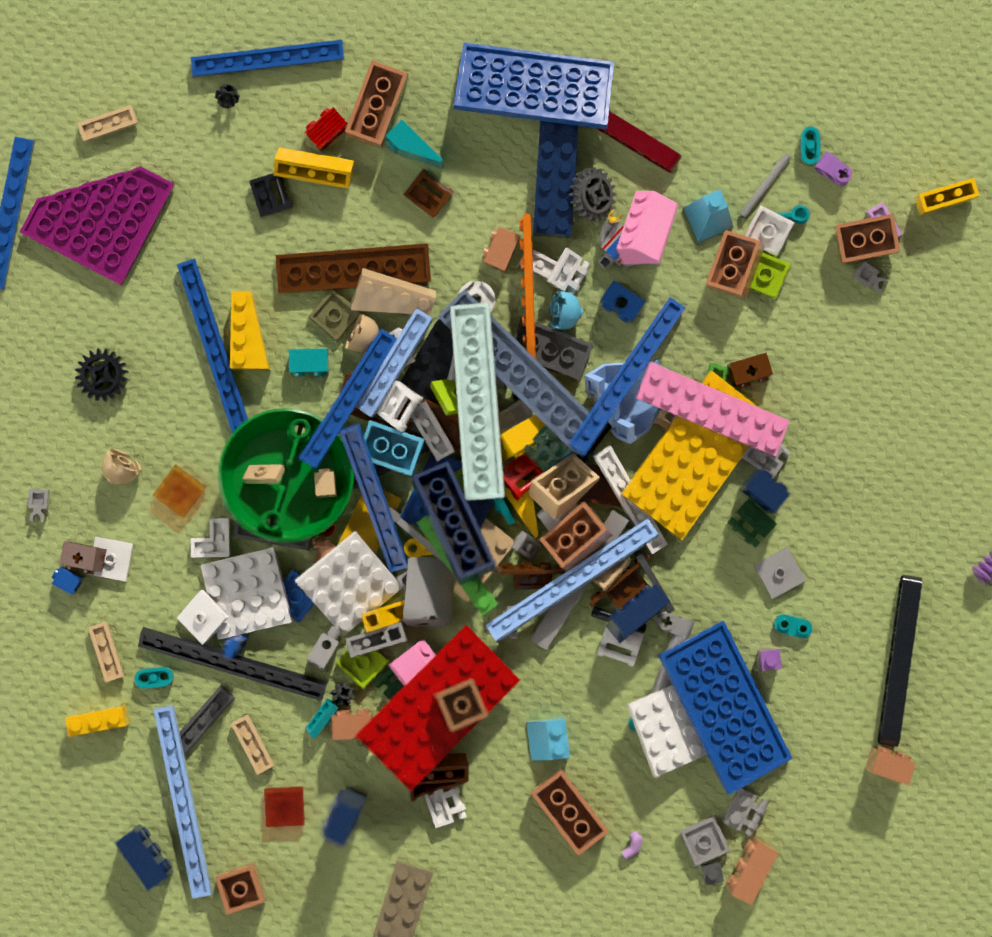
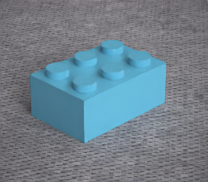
M370 420L364 434L373 464L411 477L414 475L426 442L424 439Z

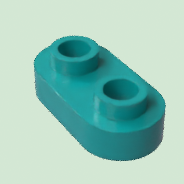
M809 126L800 135V158L805 165L812 166L819 161L821 156L820 132L817 128ZM808 134L812 135L813 140H808L806 136ZM811 153L813 159H808L807 154Z
M786 614L778 615L774 620V628L779 633L798 638H807L812 633V625L808 620ZM784 620L788 623L785 628L781 626V622ZM805 625L806 631L801 632L800 626Z
M169 667L146 668L139 670L135 674L134 680L140 688L163 687L172 683L174 673ZM162 673H166L168 675V678L166 680L162 679ZM143 675L148 676L149 679L147 682H144L142 680Z

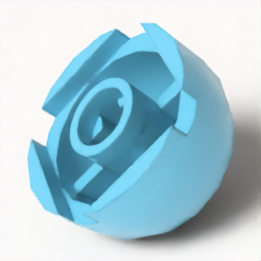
M557 291L558 295H553L550 302L549 315H553V321H549L553 329L567 330L575 326L578 320L581 319L583 309L576 296L571 293Z

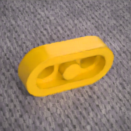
M415 538L409 539L404 545L406 555L411 558L432 555ZM412 544L417 545V551L412 552L410 546Z

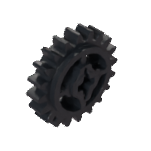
M97 348L96 354L90 350V357L83 355L85 362L78 361V364L82 367L81 369H75L76 372L80 373L75 379L81 380L77 387H84L81 393L89 392L88 398L90 399L95 395V401H99L102 396L105 402L108 399V395L111 399H115L114 393L121 395L119 388L126 389L122 382L129 381L128 378L124 377L129 371L123 370L127 364L120 363L122 357L118 356L115 358L116 352L114 351L109 355L108 349H105L102 354L99 348ZM106 360L104 364L102 363L98 367L92 366L96 361ZM112 364L116 369V378L111 374ZM88 372L93 376L92 386L88 381ZM99 372H104L105 378H100ZM105 383L112 384V386L106 390H98L100 386H103V384Z

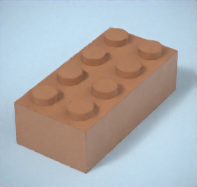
M373 60L371 61L345 130L347 137L380 149L383 148L386 135L390 130L408 82V73Z
M562 768L531 790V795L578 856L609 833L608 828Z

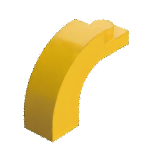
M405 600L362 613L361 616L366 632L402 622Z

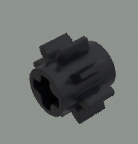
M228 84L220 86L215 94V99H218L217 103L219 106L226 109L232 108V106L235 107V103H238L240 97L237 94L236 88Z
M346 682L343 686L336 684L334 686L335 690L330 692L333 695L331 702L337 703L339 708L343 704L349 706L351 704L350 700L355 698L352 695L354 688L347 686Z

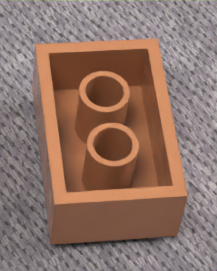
M893 214L838 224L834 227L841 265L900 252Z
M725 230L706 285L712 290L746 300L765 245L760 240Z
M583 502L540 538V541L564 570L569 571L613 535L594 511Z
M755 837L746 842L744 847L745 853L743 857L738 858L735 864L736 871L733 875L730 874L726 881L730 894L750 905L753 904L779 854L774 847Z

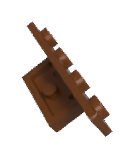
M649 554L644 556L646 561L651 558ZM638 559L634 561L636 564L632 568L627 567L621 577L606 592H596L590 598V606L593 607L607 595L619 609L644 589L648 583L636 571L641 566Z
M523 562L521 565L503 563L496 566V570L502 575L513 574L512 587L515 590L541 589L552 582V574H564L567 572L559 563L551 565L547 562H540L539 565H532L531 563Z

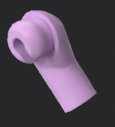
M638 832L630 834V847L621 852L626 860L641 850L643 839Z

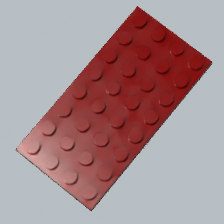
M465 625L355 736L411 791L483 719L481 718L454 731H450L434 694L473 679L488 714L521 680Z

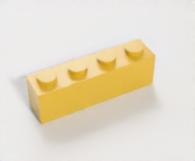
M279 147L274 160L273 175L349 189L353 177L354 161Z

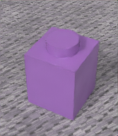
M780 649L758 650L760 670L782 669Z

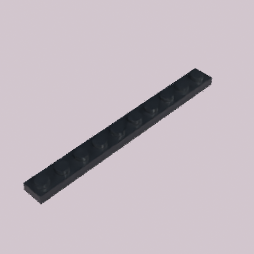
M143 627L140 633L139 647L319 701L323 700L327 686L326 681L239 655L229 659L223 655L225 652L223 650Z

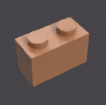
M501 227L497 231L493 230L490 237L492 244L490 248L486 247L482 256L485 259L484 264L505 273L519 242L520 235Z

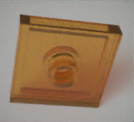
M175 464L153 493V496L184 518L207 487Z

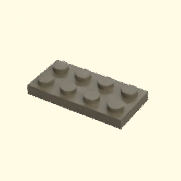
M396 861L373 934L374 936H414L433 871Z

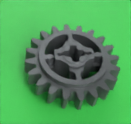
M595 167L583 169L582 172L577 173L578 178H573L575 185L570 186L574 191L569 194L574 197V200L571 201V204H576L574 211L580 210L578 216H584V220L590 221L603 220L604 217L608 216V211L613 210L611 204L616 203L613 200V196L617 195L612 191L615 185H610L612 178L606 179L608 173H602V169H596Z

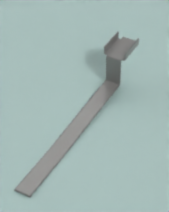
M390 507L393 521L444 563L432 544L400 517V514Z

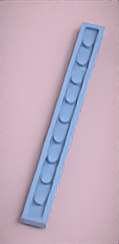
M646 519L486 624V627L495 641L499 642L659 536L650 521Z
M174 705L155 708L154 714L192 899L209 896L213 892Z

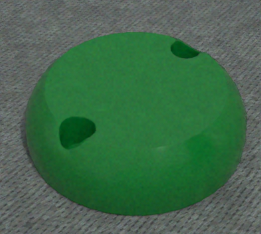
M272 409L251 417L230 436L223 449L218 466L219 490L230 515L251 534L277 543L300 542L321 534L342 515L352 493L354 471L341 435L338 433L316 469L299 459L322 423V418L299 409ZM296 426H299L296 433L294 429ZM249 465H283L285 468L279 483L245 484L242 479ZM319 469L334 471L337 497H316L314 473H318ZM268 518H271L270 523H269V525H268V524H267V519H268ZM275 519L278 522L276 526H274Z

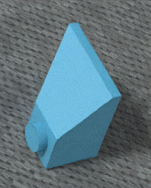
M721 190L710 193L683 208L698 243L733 228L730 212Z

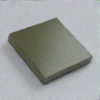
M332 289L311 312L308 318L338 342L362 313L351 310V303L335 289Z

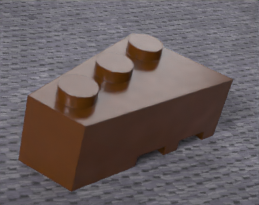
M466 753L447 754L409 791L411 802L426 794L428 796L433 795L435 791L445 788L447 790L469 782V764Z

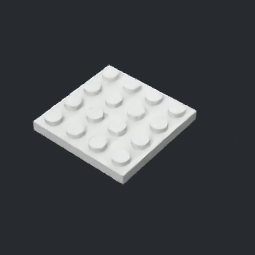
M356 531L295 580L329 621L342 631L341 634L343 636L363 621L362 613L379 608L402 589L397 579Z
M275 547L201 565L208 596L228 615V619L216 631L218 640L293 622Z
M673 685L627 704L653 777L663 775L707 755Z

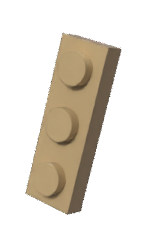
M129 105L77 124L83 141L88 142L138 125L139 123L133 106Z
M108 621L88 627L105 682L124 677L125 674Z
M249 714L230 723L257 775L275 766Z

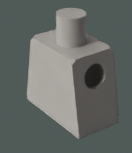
M331 626L327 635L322 633L309 654L307 663L324 672L339 646V642L336 640L342 631ZM324 643L331 645L329 649L323 648Z

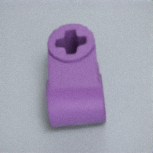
M825 152L814 167L819 174L827 177L838 186L846 185L852 177L851 169L829 152ZM842 172H843V173H845L846 175H845V177H843V178L841 179V178H839V176H840V174H842Z

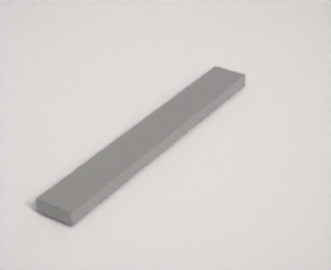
M612 510L604 525L613 536L588 557L619 538L629 520ZM590 582L553 605L530 640L547 650Z

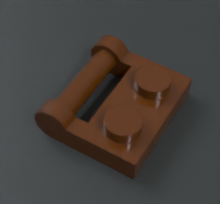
M423 169L403 196L434 219L454 194V191L450 188L447 189L430 176L426 169ZM423 180L443 194V197L441 199L420 183Z

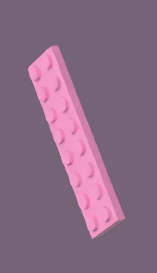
M652 362L648 364L635 399L774 457L777 456L790 422L787 419Z

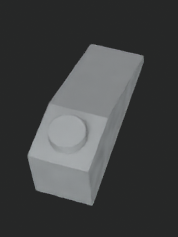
M402 622L346 639L351 658L408 641Z

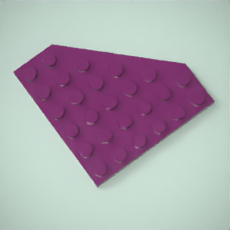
M139 166L126 172L107 176L104 179L94 180L72 189L69 188L56 192L53 195L37 198L20 233L122 286L175 184Z

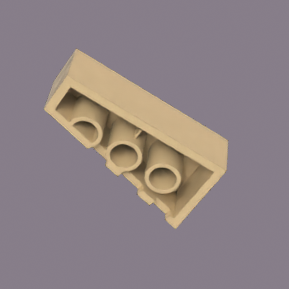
M363 268L353 296L351 310L413 314L417 308L430 315L436 299V291Z
M485 519L481 532L497 566L512 548L514 540L488 519ZM492 572L480 577L483 583ZM457 582L453 591L466 602H469L471 599Z

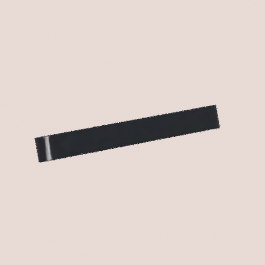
M902 574L900 578L877 738L878 744L898 747L900 743L922 589V577Z

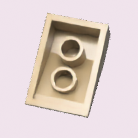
M572 453L531 482L529 496L551 517L557 519L567 512L600 477Z

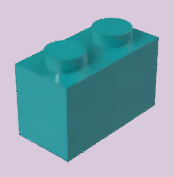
M327 348L289 349V373L294 374V377H305V374L313 373V377L325 376V373H329V350Z

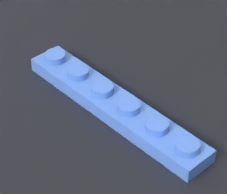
M417 308L415 309L356 405V408L372 418L375 416L392 384L399 377L434 319Z

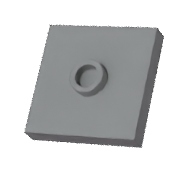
M788 547L753 565L771 599L806 581Z
M711 816L679 831L695 867L731 852L715 816Z

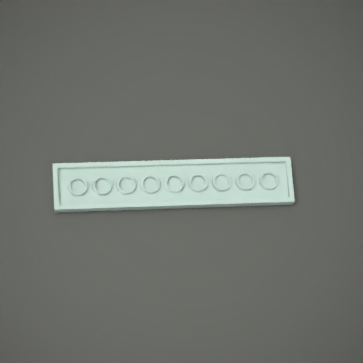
M490 303L450 306L466 500L505 497Z

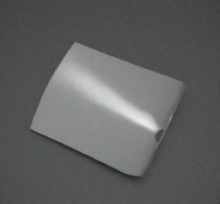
M431 557L408 558L403 622L408 626L433 628L446 626L450 623L452 616L453 574L440 559ZM430 616H435V617H436V619H433V620H432V619H429V618H430ZM418 623H429L428 625H418Z

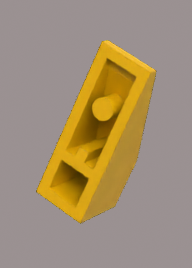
M521 479L515 485L520 488L528 482V479ZM505 488L504 492L534 538L538 537L534 501L529 496V491L523 494V498L517 501L513 498L510 490Z

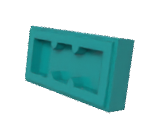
M503 497L493 498L495 501L493 506L497 513H502L509 526L515 523V519Z
M329 698L325 700L305 727V730L314 739L330 723L331 717L338 709L336 704L331 702L332 700Z

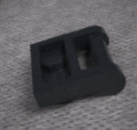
M272 173L249 180L261 218L294 208L288 198L283 182L284 177L274 176ZM273 180L276 182L282 204L278 206L270 185V181Z

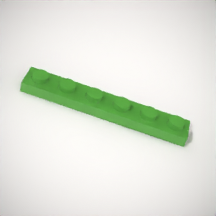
M426 515L417 524L454 575ZM480 577L461 585L483 617L499 606Z

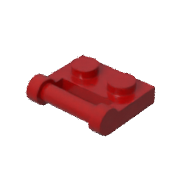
M525 451L524 454L503 468L504 484L510 490L513 498L519 501L523 498V494L530 490L531 482L543 474L544 471L531 455ZM533 471L535 477L520 488L515 485Z

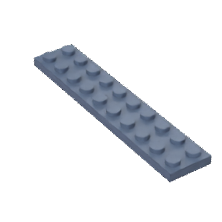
M464 289L437 317L452 331L450 306L479 303ZM491 316L495 374L567 445L589 412Z

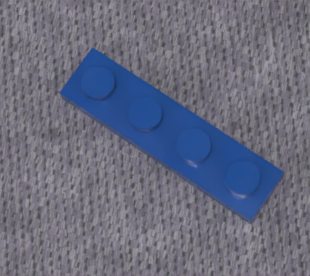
M241 634L228 639L223 647L226 650L223 655L229 659L240 655L249 637Z

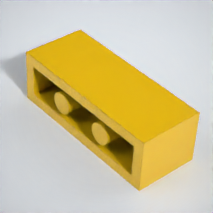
M971 178L921 193L914 199L919 215L922 216L975 200L980 195L975 179Z
M126 705L71 715L65 718L68 737L130 724Z

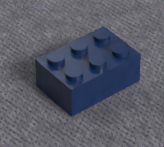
M759 469L749 475L739 487V490L767 513H775L791 495L787 492L789 488L782 482L776 483L772 479L774 476L766 469Z
M657 584L652 587L647 585L636 595L637 599L632 597L622 606L623 610L619 608L607 618L609 622L605 626L619 643L623 642L671 602Z
M140 824L121 837L115 844L144 887L149 891L173 872V866L167 858L164 859L160 846L156 842L153 843L150 839L151 834L149 830Z

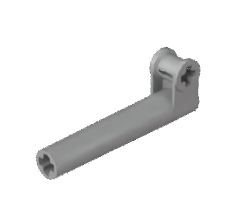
M667 612L658 614L656 617L658 627L672 633L666 650L687 640L695 622ZM668 616L667 619L670 621V623L665 624V626H663L664 623L661 622L662 618L666 619V617ZM662 663L651 693L671 685V681Z

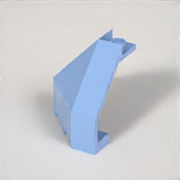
M659 360L649 361L659 365ZM624 362L603 364L586 374L585 392L588 397H593L597 403ZM649 362L608 420L613 428L611 432L614 437L628 444L649 432L660 410L657 407L635 399Z

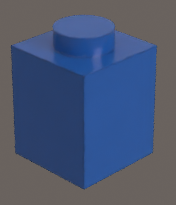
M60 567L52 575V579H54L52 584L71 595H75L85 577L66 569V567Z

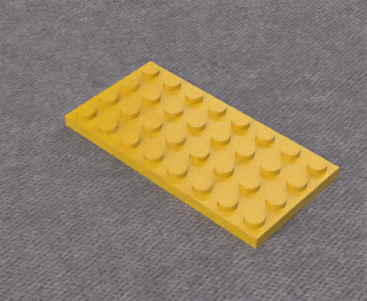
M709 371L701 382L706 386L756 406L713 371ZM677 416L621 492V495L679 540H683L749 446Z

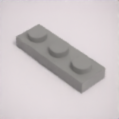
M424 401L416 406L411 418L436 460L439 461L453 453L455 449L427 402Z

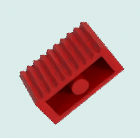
M334 107L331 109L326 108L320 114L321 118L315 122L313 120L306 126V136L320 152L346 130L348 125Z

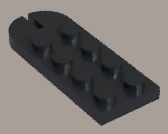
M440 319L436 321L414 359L416 361L411 363L401 380V383L414 393L434 402L436 396L430 384L432 381L448 378L454 352L451 330Z

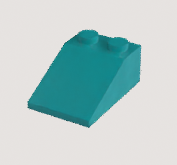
M402 119L386 135V144L392 153H398L402 157L442 169L444 167L443 159Z

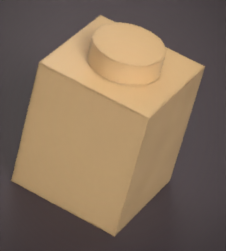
M319 469L318 473H314L316 497H337L334 471Z

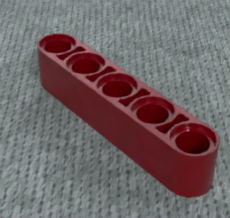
M611 111L608 114L607 129L596 128L668 173L674 171L682 158L675 150Z

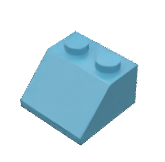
M565 717L527 722L531 760L570 758Z

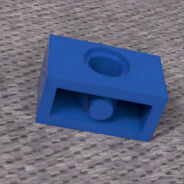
M614 280L600 300L603 303L602 307L609 312L615 311L619 314L617 317L626 323L628 321L632 323L645 303L644 300ZM622 298L627 302V306L619 308L616 301Z

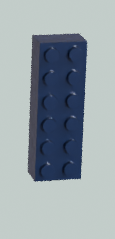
M540 121L533 236L571 239L573 204H571V201L574 200V197L569 194L574 191L570 186L575 185L573 178H575L577 125Z
M447 461L413 475L412 485L458 584L462 585L495 571L496 562L449 462Z
M346 786L345 790L341 789L333 801L328 817L320 830L323 832L322 838L344 848L368 795Z

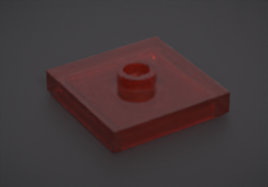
M303 786L264 788L266 827L305 825Z

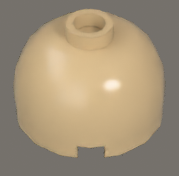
M360 314L352 326L353 331L351 336L348 335L345 347L353 352L365 353L379 333V328L373 319Z
M111 449L110 452L107 450L103 457L101 470L110 484L125 485L132 482L141 471L140 464L136 460L133 463L127 459L130 457L127 453Z

